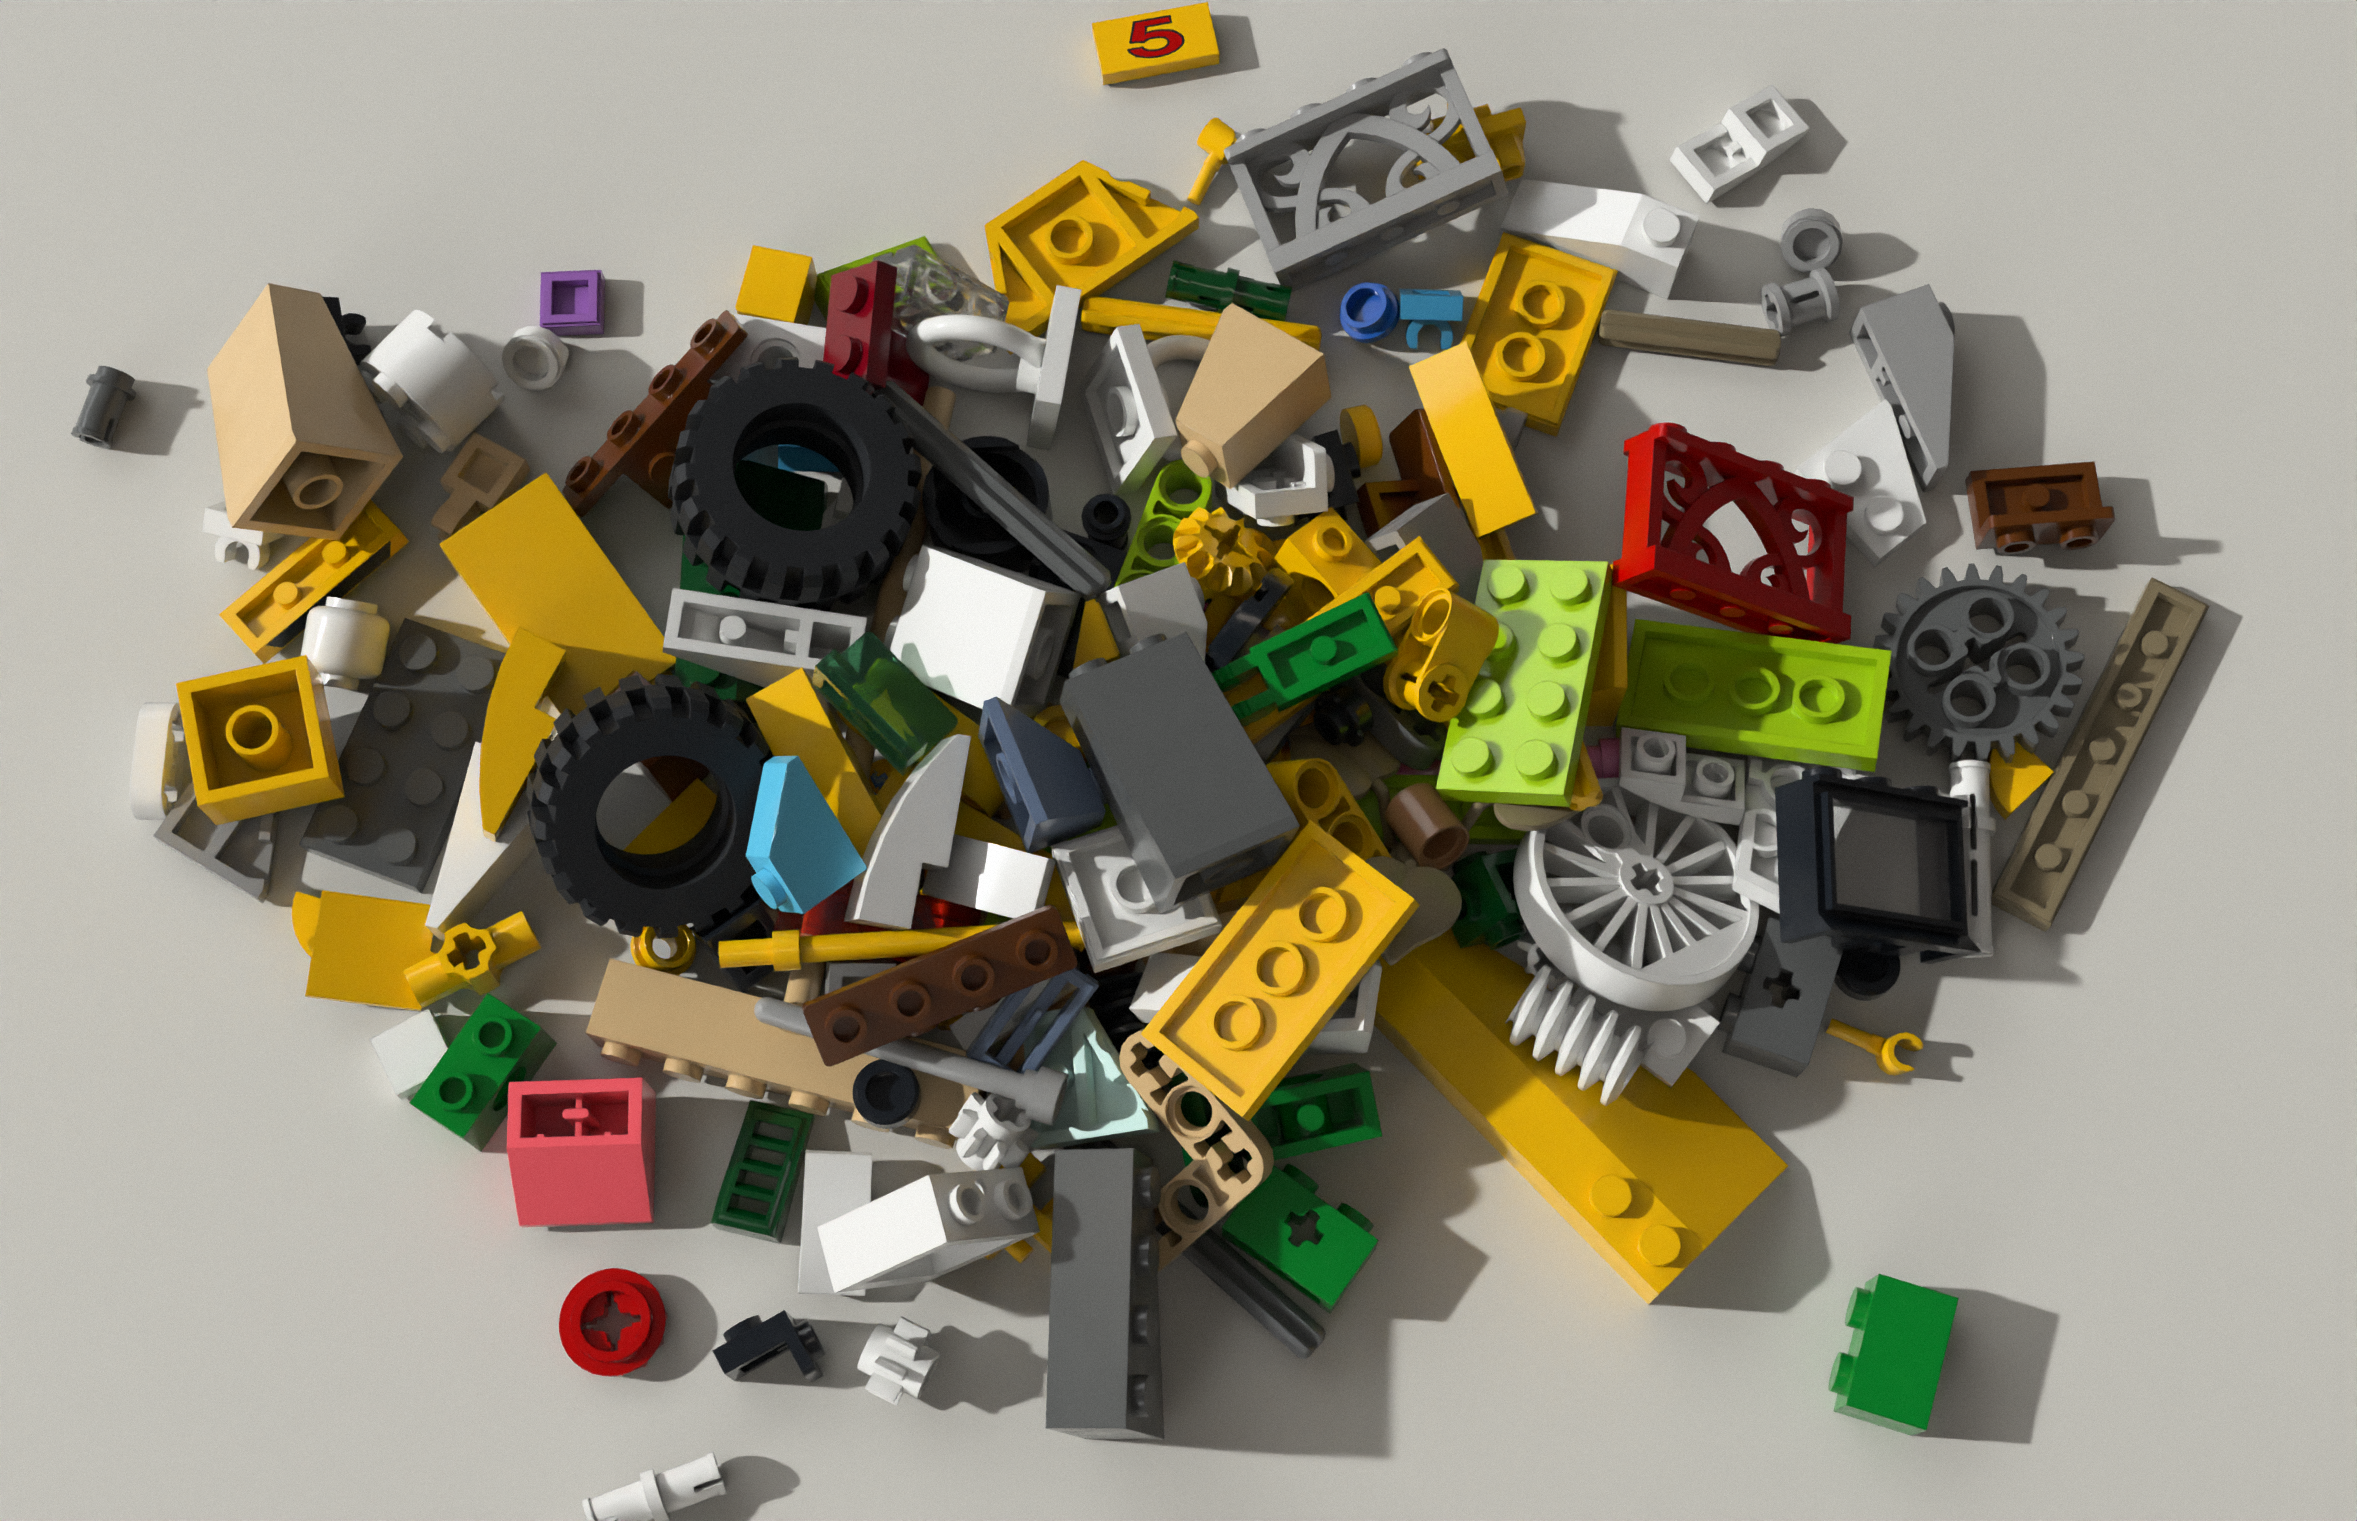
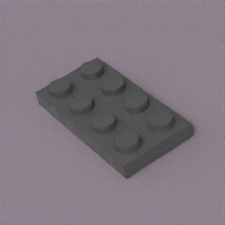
M404 618L384 661L383 670L377 676L338 760L345 797L318 803L299 845L305 851L422 894L452 828L475 742H482L488 703L505 653Z

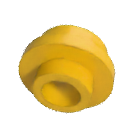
M686 924L678 926V937L661 938L670 947V957L667 959L657 956L653 951V940L658 939L653 927L643 926L642 934L639 937L632 936L631 954L638 966L679 976L691 966L695 958V938Z

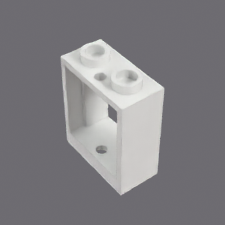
M1022 1167L927 1175L817 1227L834 1293L928 1282L1040 1232L1033 1208L1032 1195L1027 1187Z

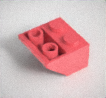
M642 1077L509 1082L507 1154L520 1227L654 1223L656 1092Z

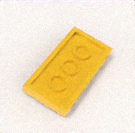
M1310 820L1141 1032V1035L1241 1117L1250 1121L1420 905L1409 894Z

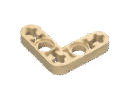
M1142 1029L1129 1036L1121 1046L1119 1055L1121 1070L1128 1082L1193 1159L1188 1166L1161 1188V1198L1158 1205L1159 1211L1155 1208V1227L1164 1220L1166 1225L1172 1230L1158 1241L1159 1272L1258 1188L1271 1174L1274 1157L1273 1150L1267 1139L1251 1120L1247 1121L1168 1056L1164 1054L1159 1060L1161 1067L1157 1066L1148 1070L1142 1060L1148 1053L1146 1048H1151L1154 1045L1141 1035V1032L1144 1030ZM1184 1072L1188 1080L1172 1088L1166 1094L1161 1087L1173 1081L1171 1078ZM1195 1091L1201 1093L1210 1102L1212 1117L1207 1126H1194L1183 1116L1181 1101L1186 1092ZM1227 1124L1232 1131L1210 1147L1205 1139L1221 1130ZM1245 1149L1252 1157L1246 1166L1248 1171L1244 1169L1235 1174L1228 1166V1163L1234 1157L1232 1151L1237 1153ZM1192 1185L1204 1192L1209 1206L1204 1219L1194 1220L1182 1213L1177 1200L1178 1192L1182 1186Z

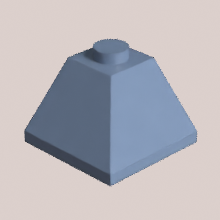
M997 696L985 700L978 737L1026 852L1033 853L1100 827L1106 812L1104 805L1107 804V801L1091 768H1087L1081 751Z

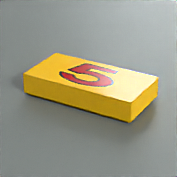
M1208 2L1092 23V34L1103 85L1219 64V49Z

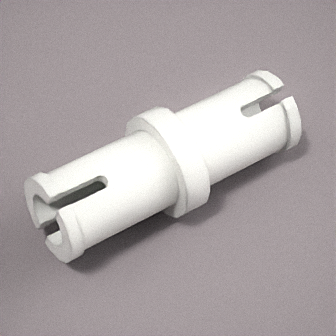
M712 1451L704 1457L658 1474L655 1473L653 1468L640 1473L641 1480L591 1499L589 1497L583 1499L582 1503L587 1521H650L653 1519L654 1521H670L669 1513L717 1495L727 1494L720 1467H717L718 1462L714 1452Z

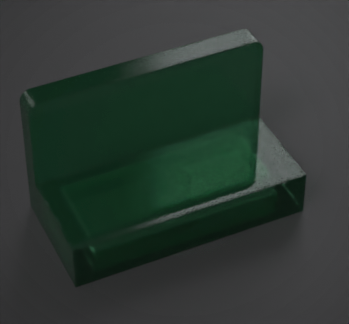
M865 632L842 654L834 648L815 665L812 685L902 776L907 774L957 726V717L872 632Z

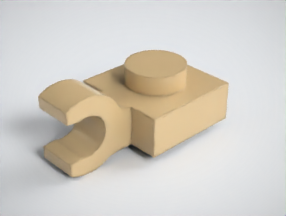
M474 432L439 480L444 491L451 495L441 505L431 520V525L440 530L437 535L438 539L441 541L446 540L477 519L480 511L486 513L513 495L530 471L526 459Z

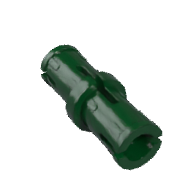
M1173 260L1165 299L1202 305L1207 308L1216 309L1218 313H1222L1226 307L1233 303L1258 318L1285 321L1292 287L1240 276V270L1229 267L1226 273Z

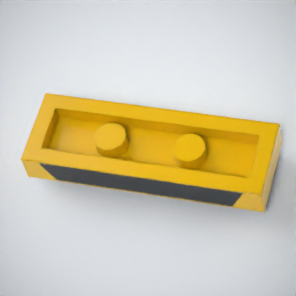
M370 499L339 541L309 538L223 610L219 616L265 664L305 630L307 615L312 608L326 606L327 597L341 599L409 543L401 530Z

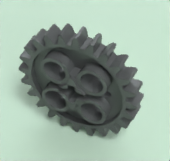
M1971 563L1968 565L1964 580L1961 581L1956 580L1948 567L1942 568L1938 588H1935L1925 578H1919L1916 586L1918 600L1901 592L1896 601V608L1900 615L1885 612L1881 628L1889 635L1875 636L1873 644L1874 649L1891 651L1885 701L1895 700V702L1888 709L1886 716L1888 723L1906 718L1909 723L1903 739L1909 742L1923 733L1929 737L1925 755L1932 756L1943 744L1950 747L1951 763L1960 761L1964 750L1973 751L1975 760L1986 762L1989 751L1997 749L2000 757L2007 764L2012 762L2015 754V743L2017 742L2029 753L2036 752L2039 745L2036 730L2045 736L2054 738L2060 727L2055 716L2069 718L2075 705L2066 695L2078 694L2083 683V679L2071 674V672L2081 669L2085 658L2082 653L2067 651L2076 644L2080 634L2078 629L2059 630L2068 611L2066 607H2059L2050 611L2044 608L2050 592L2049 589H2041L2032 596H2029L2024 592L2027 584V575L2021 574L2010 586L2003 583L2002 566L1996 565L1989 580H1982L1979 577L1975 564ZM1977 615H1988L2000 623L2001 629L1993 633H1984L1977 630L1971 624L1970 619ZM2016 636H2023L2026 640L2025 643L2019 642L2004 650L2002 649L2007 641ZM1924 646H1934L1941 649L1946 654L1948 660L1938 665H1930L1921 661L1915 651ZM1991 657L1987 671L1984 672L1977 664H1981ZM1969 658L1975 666L1963 671L1966 659ZM2014 665L2026 666L2036 674L2038 680L2031 684L2017 683L2008 676L2006 669ZM1949 680L1951 681L1946 689L1937 694H1930L1927 690L1928 687H1936ZM1961 696L1971 697L1981 704L1984 711L1976 716H1965L1953 708L1951 701Z

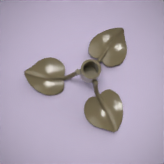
M1314 722L1293 730L1287 738L1290 747V760L1324 759L1330 762L1337 770L1356 801L1365 797L1370 789L1378 799L1384 846L1392 858L1376 856L1365 860V862L1409 894L1420 905L1381 954L1382 958L1392 966L1415 948L1441 936L1457 921L1462 905L1461 894L1452 879L1442 872L1447 871L1450 865L1439 870L1432 867H1420L1403 843H1399L1396 840V834L1385 820V812L1391 801L1388 787L1382 780L1395 775L1400 769L1401 762L1369 730L1364 733V741L1358 747H1352L1348 742H1342L1339 745L1330 744L1319 734ZM1474 802L1461 822L1469 832L1481 813L1486 808L1494 805L1495 815L1504 826L1521 831H1537L1556 826L1580 811H1574L1570 807Z

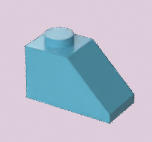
M774 756L766 761L763 766L746 857L756 872L751 877V880L760 897L771 908H779L782 912L805 914L865 871L867 866L799 756Z

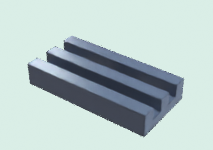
M1077 967L1052 977L995 1057H993L986 1051L1034 985L1005 996L966 1050V1056L1014 1071L1007 1064L1068 981L1077 987L1016 1072L1024 1074L1026 1069L1038 1071L1099 987L1098 981L1089 974L1085 975Z

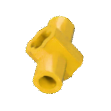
M520 911L486 929L472 928L465 922L444 932L445 941L438 953L406 968L403 972L417 1001L424 1008L460 989L473 990L480 996L500 986V976L507 965L541 949V946L523 911ZM477 949L479 951L478 960L480 964L468 970L465 954Z

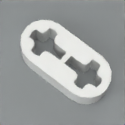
M145 702L139 711L129 793L132 813L138 820H165L181 797L186 739L179 703Z

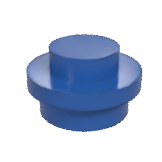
M1370 282L1360 283L1349 289L1342 299L1340 307L1341 325L1345 332L1358 342L1373 343L1385 338L1393 331L1399 321V300L1385 285Z

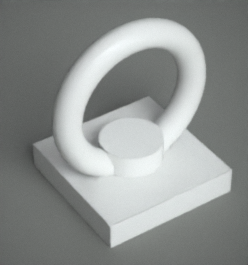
M1060 285L1056 286L1045 338L1035 337L1017 326L996 319L961 314L942 315L925 319L910 330L906 339L907 352L920 369L934 378L957 387L987 393L1027 392L1035 394L1026 446L1050 451L1063 397L1081 290ZM946 340H967L994 345L1020 356L1019 367L995 369L966 364L943 355L932 344Z
M1140 324L1118 326L1079 384L1078 389L1114 495L1137 492L1161 457L1169 461L1182 459V446L1180 438L1177 437L1170 414L1168 396L1155 370L1160 365L1173 360L1184 359L1201 362L1210 340L1191 335H1172L1157 339L1147 345Z

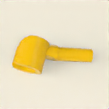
M1219 118L1211 119L1203 128L1197 140V145L1206 151L1209 156L1204 161V165L1187 197V200L1195 205H1201L1221 165L1228 164L1223 152L1224 149L1235 144L1237 140L1234 130Z
M1833 1018L1826 1031L1827 1034L1864 1048L1867 1052L1874 1054L1879 1068L1886 1074L1893 1076L1915 1070L1913 1067L1902 1064L1896 1059L1894 1054L1896 1044L1903 1049L1914 1052L1922 1050L1924 1047L1922 1041L1917 1036L1908 1032L1884 1038L1874 1033H1867Z

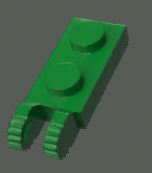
M1368 592L1249 648V654L1215 670L1211 674L1222 693L1247 682L1259 672L1267 690L1231 707L1242 727L1266 717L1276 708L1278 712H1281L1398 656V649Z

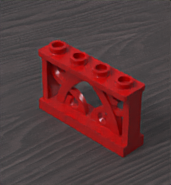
M1663 422L1654 424L1647 431L1624 441L1623 454L1628 456L1623 546L1622 558L1613 561L1612 586L1746 633L1834 644L1851 639L1852 615L1843 612L1847 513L1853 511L1854 497L1832 489L1831 485L1826 481L1806 479L1785 471L1780 463L1757 460L1736 452V448L1731 444L1711 442L1690 434L1684 426L1676 423ZM1665 471L1685 479L1684 488L1675 479L1666 482L1671 498L1677 505L1682 507L1681 510L1673 506L1664 494ZM1732 501L1751 523L1767 552L1766 555L1748 562L1740 572V575L1731 572L1730 563L1723 546L1713 533L1702 526L1715 511ZM1663 519L1670 525L1668 526L1661 541V526ZM1792 519L1809 525L1807 555H1798L1794 544L1803 541L1808 534V530L1799 532L1792 524ZM1704 550L1709 563L1698 560L1696 558L1697 552ZM1764 569H1774L1775 574L1766 577L1772 586L1761 582V573ZM1806 569H1807V580H1806V578H1805V574H1804V571H1803V570H1806Z

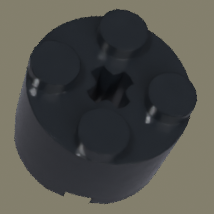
M978 436L962 440L966 446L1053 521L1048 481L1043 468L1036 459L1031 458L1020 449L1018 444L1006 438ZM932 466L924 481L922 500L933 545L1018 573L1029 570L1034 554L989 514L984 512L981 507L938 469Z

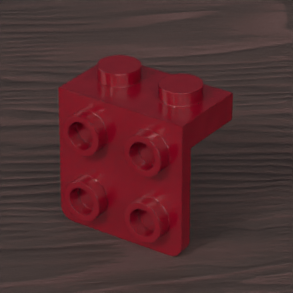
M879 260L832 275L823 361L834 364L832 373L848 379L851 372H854L869 381L866 392L869 395H872L875 390L886 388V382L892 381L923 407L929 384V374L920 369L910 358L906 349V339L910 330L916 324L925 319L935 317L932 308L927 304L896 294L898 267Z

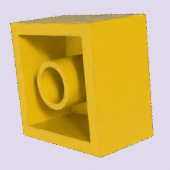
M307 655L176 683L197 806L215 825L345 797L323 679Z

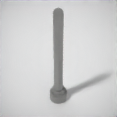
M772 997L761 998L756 1003L754 1013L760 1022L813 1038L803 1014L802 1006ZM906 1038L898 1039L864 1053L1016 1100L1015 1107L1025 1110L1026 1118L1051 1126L1054 1125L1060 1112L1069 1079V1074L1041 1066L1038 1072L1026 1069L1024 1074L1017 1073Z

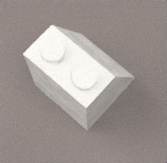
M922 545L919 555H914L911 558L904 574L903 589L907 591V596L901 615L894 617L885 636L884 650L889 653L887 662L897 666L919 683L983 709L985 700L997 696L1026 716H1037L1046 709L1081 596L1077 592L943 547Z

